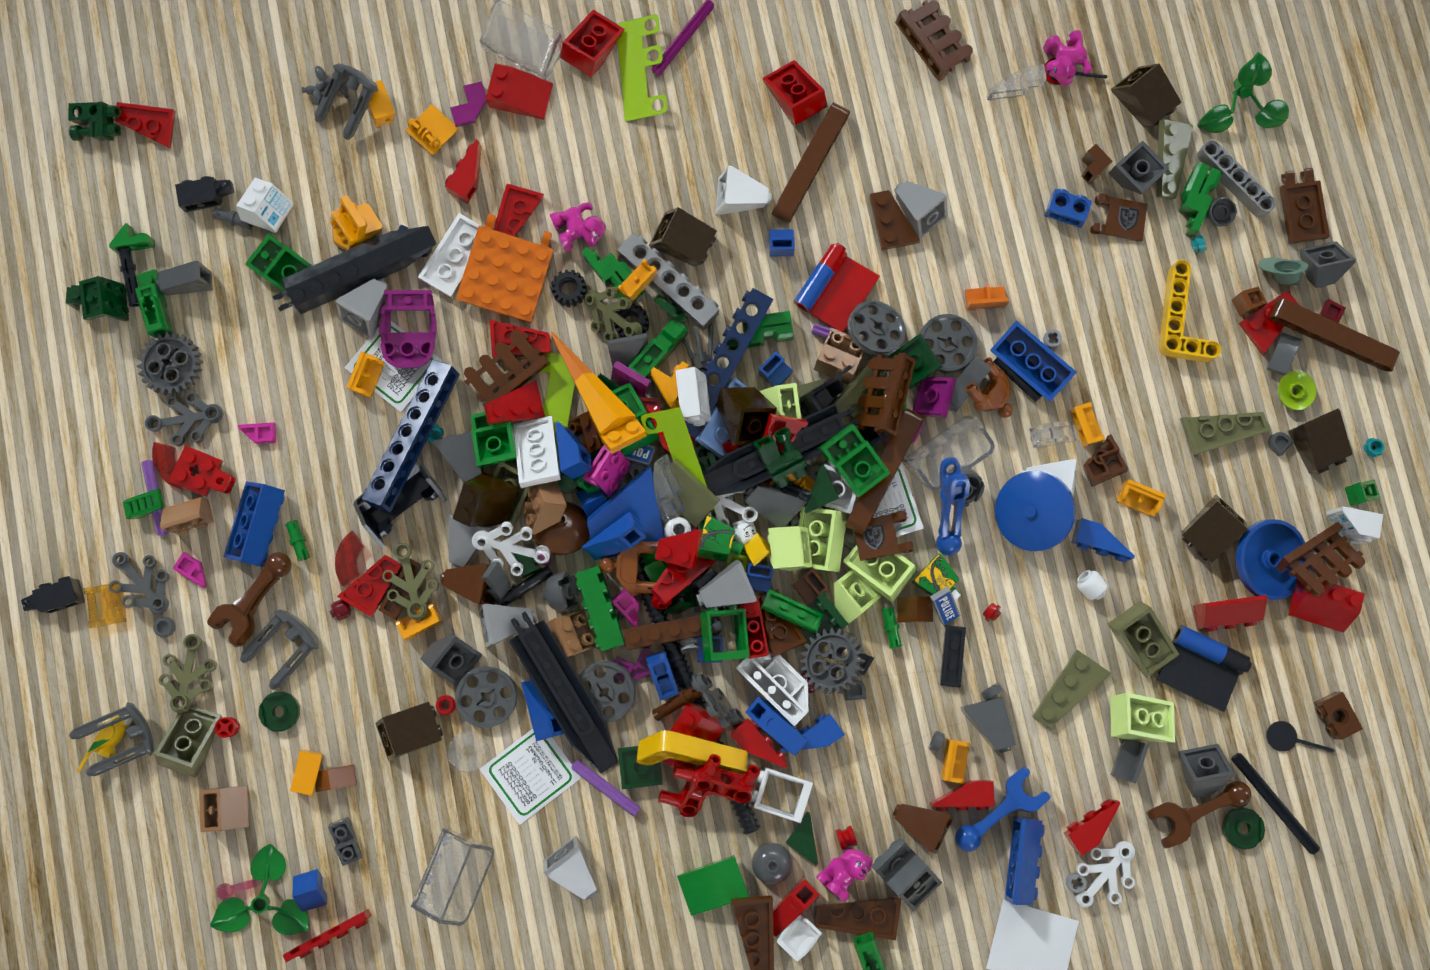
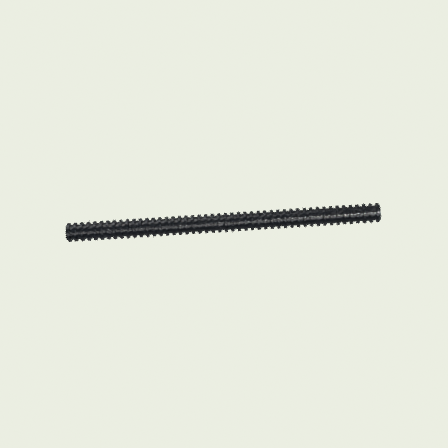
M639 556L637 579L639 581L651 582L644 570L645 563L641 561L643 558ZM639 593V595H642L641 600L645 602L643 605L647 607L646 612H649V618H652L651 623L670 621L666 618L668 615L664 613L665 609L660 610L652 606L651 601L654 594ZM677 641L661 643V646L665 648L667 658L670 659L668 661L669 664H672L671 669L675 671L673 674L677 675L676 680L680 682L679 687H682V690L692 687L693 672L689 670L691 667L687 665L688 660L684 659L686 656L681 652L680 643H677ZM703 695L693 700V702L695 701L706 709V701L702 700ZM720 736L716 743H719V744H722V745H723L724 742H721V741H720V739H721V736ZM730 801V804L734 806L732 808L733 811L736 810L735 816L739 817L738 822L742 824L740 827L744 829L743 834L748 835L757 831L760 825H757L756 822L758 820L754 818L755 813H752V807H749L750 802L738 803Z

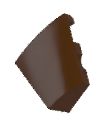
M1111 434L1106 437L1104 443L1094 451L1093 456L1083 465L1091 487L1128 472V467L1119 453L1120 449Z

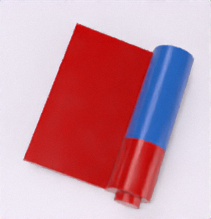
M836 243L830 245L793 302L797 307L828 326L844 332L847 328L850 314L856 306L865 301L880 275L847 257L846 248Z

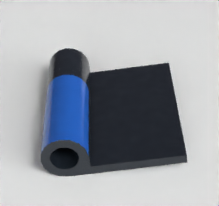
M1181 625L1172 640L1179 655L1161 667L1156 680L1217 710L1225 712L1238 676L1244 672L1247 673L1251 668L1252 662L1250 657Z

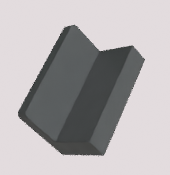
M1122 739L1110 775L1136 784L1149 744L1136 740Z

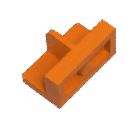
M987 284L984 288L965 290L967 310L1006 307L1009 303V297L1005 295V286L990 287Z

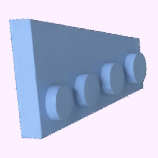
M733 377L725 388L747 386ZM716 403L711 412V421L705 422L706 425L701 429L696 441L718 458H722L727 454L722 444L729 440L730 437Z

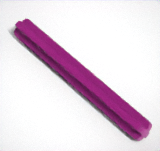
M705 0L662 54V62L653 65L652 72L655 75L660 76L713 10L714 3L711 0Z

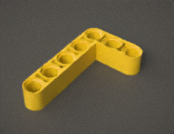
M1178 260L1169 268L1167 274L1159 351L1167 357L1210 362L1220 355V344L1211 340L1183 336L1191 265L1186 260ZM1176 267L1180 268L1183 274H1179L1176 271ZM1174 286L1180 288V293L1174 290ZM1171 305H1176L1178 312L1174 311ZM1169 323L1175 325L1176 331L1169 327ZM1167 342L1172 343L1174 349H1169ZM1187 345L1193 348V353L1187 350ZM1206 348L1211 349L1212 356L1207 354Z
M660 731L639 741L637 763L653 765L672 758L696 765L706 764L711 754H716L721 758V764L718 768L745 774L748 752L673 731Z

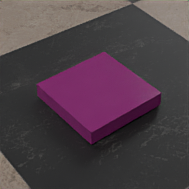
M616 361L612 368L611 381L619 387L630 382L638 397H647L650 380Z
M927 377L921 381L913 411L925 417L947 418L956 380L946 377Z

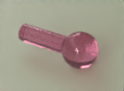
M255 879L234 885L222 883L217 887L216 895L221 900H227L233 893L257 887Z

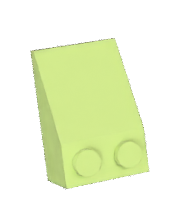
M857 545L843 561V563L892 603L917 573L916 566L901 554L860 561Z
M1131 693L1110 697L1111 737L1125 740L1175 743L1174 702Z

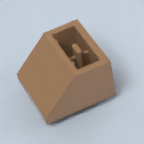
M831 328L813 370L830 377L851 365L852 368L840 377L843 383L849 384L864 351L854 344V341H852L848 334Z
M552 481L534 485L528 489V497L522 504V513L525 515L527 526L532 529L534 535L558 523L562 518L567 505L558 482Z
M200 497L164 508L162 510L160 528L169 533L183 535L189 533V530L193 528L203 529L208 527L209 523L214 522L208 499Z
M584 610L554 618L546 623L567 659L596 648L594 635Z
M248 785L199 790L201 832L250 827Z

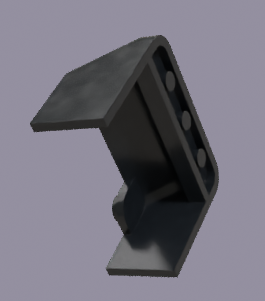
M851 365L830 376L799 398L800 410L805 417L830 406L837 399L838 395L844 390V384L840 377L852 368ZM865 428V431L858 430L872 448L879 445L889 436L885 432L878 435L874 428Z
M417 459L390 513L367 504L362 500L364 493L354 501L353 505L362 526L383 548L385 544L382 536H387L391 532L393 526L391 521L422 498L425 501H433L439 496L444 502L447 498L423 463Z

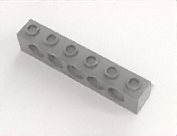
M632 233L617 249L618 255L634 270L641 264L643 259H646L650 266L659 265L658 275L650 284L704 331L719 315V305L711 298L708 300L698 286L693 287L685 274H679L675 271L676 267L667 260L665 262L658 250L649 248L646 245L647 241L639 235L637 237ZM639 252L646 253V256L642 259L636 257ZM668 277L675 279L672 284L664 282ZM687 290L689 294L686 297H682L679 295V292ZM700 302L704 306L697 310L693 308V305Z

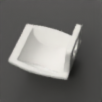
M799 915L783 930L776 942L798 962L810 951L822 933L808 919Z

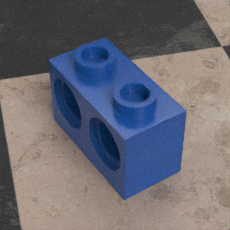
M1055 189L1051 194L1044 216L1081 228L1086 222L1092 201L1083 195L1076 196L1070 194L1065 189ZM1055 201H1061L1063 207L1058 206ZM1074 207H1079L1082 213L1076 212Z
M665 650L646 656L647 665L660 701L678 695L679 691Z

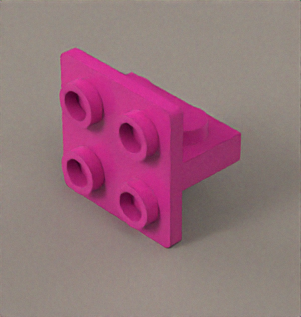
M603 445L592 462V470L585 473L583 479L587 483L600 488L606 495L611 496L617 489L623 476L628 472L631 463L620 451L611 454L607 447Z

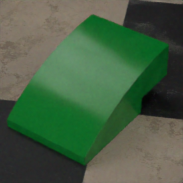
M269 233L245 263V266L281 292L286 290L283 282L284 278L312 266Z
M629 382L613 390L612 392L636 415V419L643 427L641 416L647 414L631 383ZM647 418L646 426L649 429L654 430L655 427L653 426L651 420ZM647 434L646 437L620 451L626 456L658 440V434Z
M485 412L470 415L471 433L478 468L517 459L514 422L508 421L488 425Z
M849 424L818 448L832 468L858 498L890 474L869 442L864 440L854 424Z
M735 855L677 875L691 915L730 904V899L749 897Z

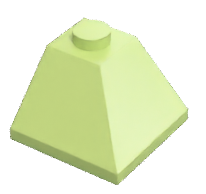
M852 569L834 583L835 608L848 624L881 598V595Z

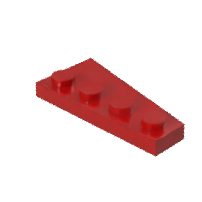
M697 557L694 569L670 563L651 589V592L665 606L717 560Z
M369 909L283 954L285 962L287 963L298 956L302 959L311 954V949L318 946L321 949L330 944L329 939L335 936L337 939H340L349 934L348 929L354 926L358 929L368 924L366 920L372 916Z

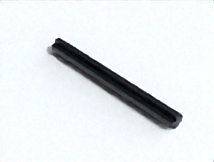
M1242 753L1233 755L1231 760L1300 843L1310 854H1316L1320 850V846Z

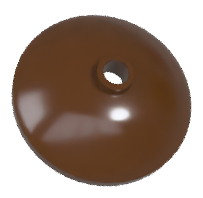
M565 501L567 506L561 518L565 522H558L535 535L532 534L535 543L538 546L548 547L550 554L568 555L577 552L587 543L590 537L587 524L588 517L584 510L574 503Z

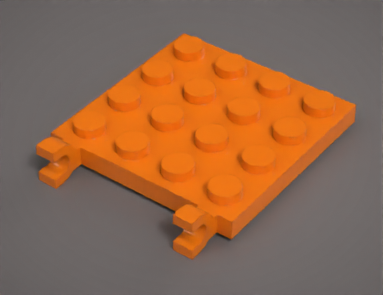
M488 213L485 227L478 226L456 300L532 323L554 249L549 248L552 233L544 231L541 245L493 230L496 215Z

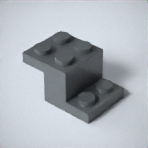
M901 837L894 841L889 849L877 857L871 865L875 872L912 911L942 884V881Z

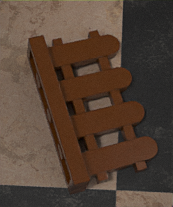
M925 0L922 3L923 6L915 11L912 8L908 11L906 9L901 11L895 23L936 79L941 81L945 78L948 71L952 72L955 70V65L963 60L965 63L970 61L973 48L970 45L961 46L959 44L962 33L959 30L950 32L947 28L951 23L950 17L947 15L939 17L937 14L940 4L935 0L931 2ZM931 16L934 21L924 26L921 21ZM942 31L945 36L935 40L933 36ZM953 46L955 51L946 55L944 50Z
M518 330L512 331L510 338L513 343L508 347L502 342L497 343L495 351L498 355L493 359L488 355H482L479 359L482 367L476 371L472 367H467L464 370V375L467 378L464 382L467 385L472 384L479 393L477 396L479 401L484 399L483 406L522 387L551 364L544 355L539 356L541 353L539 348L534 350L526 340L529 337L526 332L522 335ZM516 347L526 357L521 362L511 352ZM501 359L510 369L505 375L496 365ZM530 362L531 365L525 369L524 366ZM484 372H487L495 383L491 386H488L481 378ZM511 376H516L513 380H508ZM499 387L500 390L494 394L493 391Z
M906 353L894 355L893 359L884 358L885 356L878 354L877 358H872L868 362V367L873 370L872 377H866L863 381V386L869 389L868 394L862 395L859 398L858 404L864 409L862 414L855 415L853 420H859V424L856 426H858L860 431H865V428H875L874 431L881 433L883 431L890 436H896L916 360ZM880 372H890L889 377H879ZM875 391H885L884 396H874ZM880 409L879 415H869L870 410Z
M1336 522L1284 556L1275 568L1280 573L1288 569L1290 571L1288 574L1291 577L1295 576L1305 586L1304 590L1307 593L1311 592L1315 596H1321L1325 591V587L1321 583L1324 582L1327 586L1334 587L1339 581L1335 575L1336 573L1343 578H1347L1352 573L1349 565L1351 564L1354 568L1360 569L1364 566L1365 559L1362 557L1363 553L1361 551L1357 552L1347 542L1348 539L1345 536L1341 537L1339 535V532L1344 527L1339 522ZM1333 550H1337L1346 560L1344 561ZM1321 558L1332 568L1331 570L1320 560ZM1309 567L1319 578L1316 579L1306 568Z

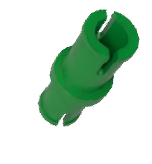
M293 520V523L292 521L287 522L285 526L291 539L289 542L294 547L297 560L302 561V558L304 560L309 559L310 555L305 544L306 538L302 536L298 520Z
M894 606L881 609L885 623L883 628L887 632L889 648L901 647L902 644L898 631L900 626L896 622Z

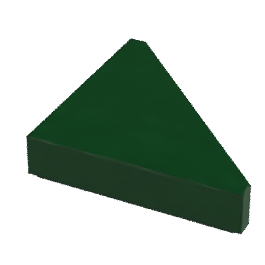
M824 464L820 466L811 491L812 495L804 511L805 514L840 498Z
M807 811L801 823L796 826L785 843L817 866L818 859L811 816Z

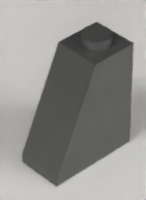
M199 261L189 262L158 272L159 278H157L156 283L159 291L166 296L213 290L212 272Z
M977 356L956 380L949 411L954 410L956 412L969 397L967 392H965L966 386L973 382L978 386L992 369Z
M471 432L434 440L435 446L463 482L484 472L483 467L478 468L476 464Z
M764 482L752 486L744 492L745 502L776 527H785L808 502H804L799 497L791 496L783 492L782 489L778 490L774 485Z
M1003 697L960 707L963 714L993 750H999V753L1011 751V746L1016 745Z

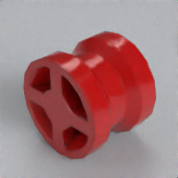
M224 717L215 723L214 729L219 737H233L239 732L240 724L233 717Z
M851 825L847 826L845 830H835L841 850H845L850 845L853 847L857 846Z

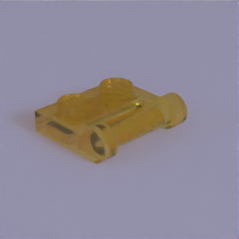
M109 584L84 588V594L87 595L90 618L88 628L127 622L126 610L121 603L124 597L123 592L117 594L111 592ZM115 584L112 587L113 590H117L119 588V584ZM96 593H100L103 613V619L98 620Z

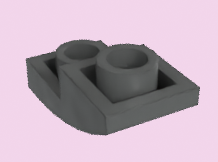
M1282 333L1267 370L1285 376L1290 369L1302 339Z
M492 562L482 578L489 586L487 589L497 602H501L511 586L500 564Z
M349 817L329 824L328 829L336 844L335 850L342 866L361 859L362 853Z

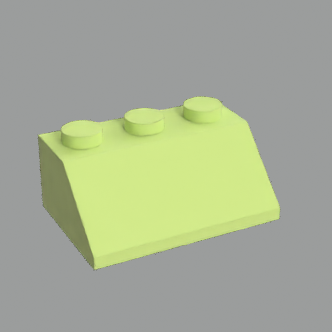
M803 506L800 513L799 526L808 528L813 569L840 572L848 513L817 508L805 514L806 507Z

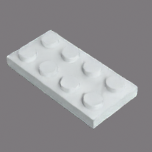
M459 213L418 278L453 298L460 287L478 226L481 225Z
M552 416L513 424L520 487L525 488L561 480Z

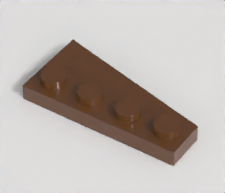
M772 896L730 899L750 970H774Z
M901 898L816 905L814 926L816 928L858 935L873 932L874 937L896 940Z

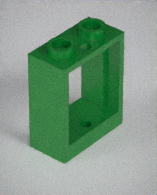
M738 605L726 606V610L719 611V607L707 608V612L700 613L704 662L750 658L745 609H738ZM734 615L737 651L713 653L710 617Z

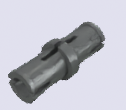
M217 207L213 210V212L220 214V216L212 214V219L227 222L230 226L237 225L251 230L253 225L241 221L236 211L229 212Z

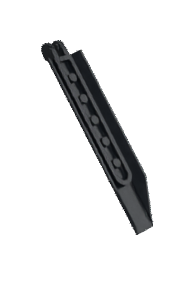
M429 226L390 231L284 278L283 282L286 290L272 297L274 300H279L283 296L289 295L291 302L280 305L278 307L279 311L294 306L300 314H303L344 296L372 279L378 281L407 268L437 243Z
M833 404L803 418L808 422L806 428L802 427L795 435L797 438L792 442V445L802 454L805 462L821 455L822 453L818 448L849 424H859V420L854 419L844 425L841 419L851 415L854 409L850 408L838 413L836 405ZM758 440L725 454L703 472L707 488L715 496L744 491L770 479L753 445Z
M526 611L523 612L522 617L530 628L522 631L519 622L513 618L511 622L518 635L509 640V643L571 746L600 773L617 764L618 760L605 720L545 620L533 625Z

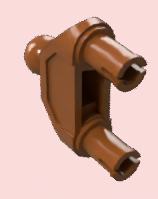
M988 357L983 362L992 369L988 372L989 380L985 388L981 392L976 383L973 382L966 386L965 392L974 401V408L978 412L998 409L999 416L1008 418L1013 413L1012 405L1006 403L1010 396L1009 378L1004 370L998 369L992 358Z
M640 541L631 549L622 551L617 556V562H614L612 558L605 557L600 561V569L604 573H611L613 570H616L617 579L631 596H636L638 593L653 594L651 589L656 582H645L637 579L638 559L641 553L656 554L657 548L651 547H658L659 541Z

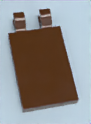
M1307 168L1300 172V178L1303 183H1295L1294 170L1286 171L1285 174L1281 175L1284 185L1279 187L1289 244L1330 237L1321 181L1314 180L1313 168Z

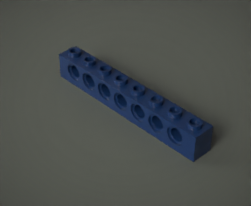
M752 288L751 292L746 291L741 300L745 303L741 309H736L732 317L735 321L732 326L728 325L723 333L724 341L722 344L718 342L713 351L716 354L713 361L708 360L703 369L706 371L707 388L710 396V413L718 401L720 388H725L774 300ZM748 306H755L757 314L749 316L746 313V308ZM745 323L748 327L747 332L739 333L736 329L737 325ZM730 340H735L738 343V348L735 351H730L727 348V343ZM722 357L728 359L729 365L726 368H720L717 365L718 359ZM710 375H717L719 377L717 385L712 386L708 383ZM685 420L688 432L697 438L703 426H694V424L688 423Z
M432 360L427 368L426 374L421 384H419L412 401L409 403L399 427L391 438V442L383 454L378 468L364 491L362 500L371 507L389 513L392 511L460 376L452 365Z

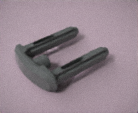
M337 63L333 65L334 73L315 112V121L320 123L326 118L345 75H348L347 87L357 91L359 85H363L361 94L343 130L344 139L350 140L355 135L373 94L378 92V87L362 71Z
M281 609L274 611L275 616L246 647L240 657V661L243 663L251 661L284 623L290 626L289 630L284 634L290 641L294 642L301 636L304 640L303 644L270 680L269 687L272 690L279 688L313 649L317 650L319 646L318 639L303 621Z
M127 702L125 707L78 726L69 733L71 739H81L131 717L135 724L126 728L129 738L132 739L139 735L142 737L143 742L91 765L86 770L88 776H98L143 755L148 754L151 756L154 752V743L149 724L135 704ZM116 715L120 716L102 725H98V723L105 721L109 718H112ZM136 752V754H133V755H131V756H129V757H126V758H124V759H122V760H120V761H117V762L114 761V760L119 759V758H121V757H123V756H126V755H128V754H130V753Z

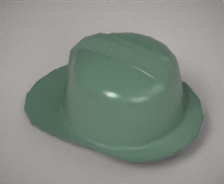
M1275 257L1261 259L1258 264L1261 269L1271 272L1272 278L1282 285H1299L1302 272L1308 269L1306 262Z

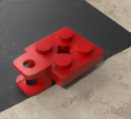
M185 445L168 481L207 497L211 488L221 493H231L236 479L220 470L224 461ZM199 466L200 474L193 476L192 468Z

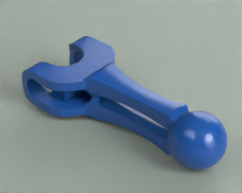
M949 457L942 460L940 464L941 520L938 530L939 536L936 540L938 551L946 556L955 555L961 549L962 512L970 489L969 479L966 474H961L960 463L956 458ZM951 464L954 465L953 473H948L946 471L947 467ZM954 502L953 522L950 531L949 516L951 504Z
M1027 766L1021 768L1007 779L1005 786L1006 796L993 812L973 826L964 825L956 831L955 842L961 850L965 852L976 850L981 844V836L1009 813L1016 810L1025 812L1037 811L1051 798L1050 794L1046 791L1035 797L1024 793L1022 783L1030 774Z

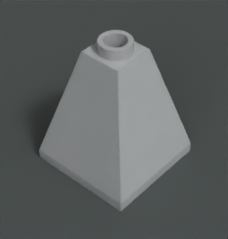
M909 181L899 183L894 190L896 199L919 240L948 216L947 196L944 193Z
M372 279L338 298L335 303L340 321L373 339L381 318V308L385 305L386 296L384 295V290H388L387 283L381 279L378 281Z
M453 513L449 517V562L452 563V567L459 568L467 566L479 551L472 544L473 535L481 530L490 532L496 529L497 525L469 527L452 519ZM483 539L478 540L480 543H485Z
M738 560L730 563L699 590V594L696 595L700 606L705 605L706 608L757 601L742 563Z
M483 604L478 609L485 648H489L518 633L511 622L513 618L519 622L522 631L529 628L527 622L522 617V613L525 611L533 625L537 623L535 611H531L528 608Z
M577 836L543 860L544 874L583 900L585 898L591 899L597 893L595 880Z

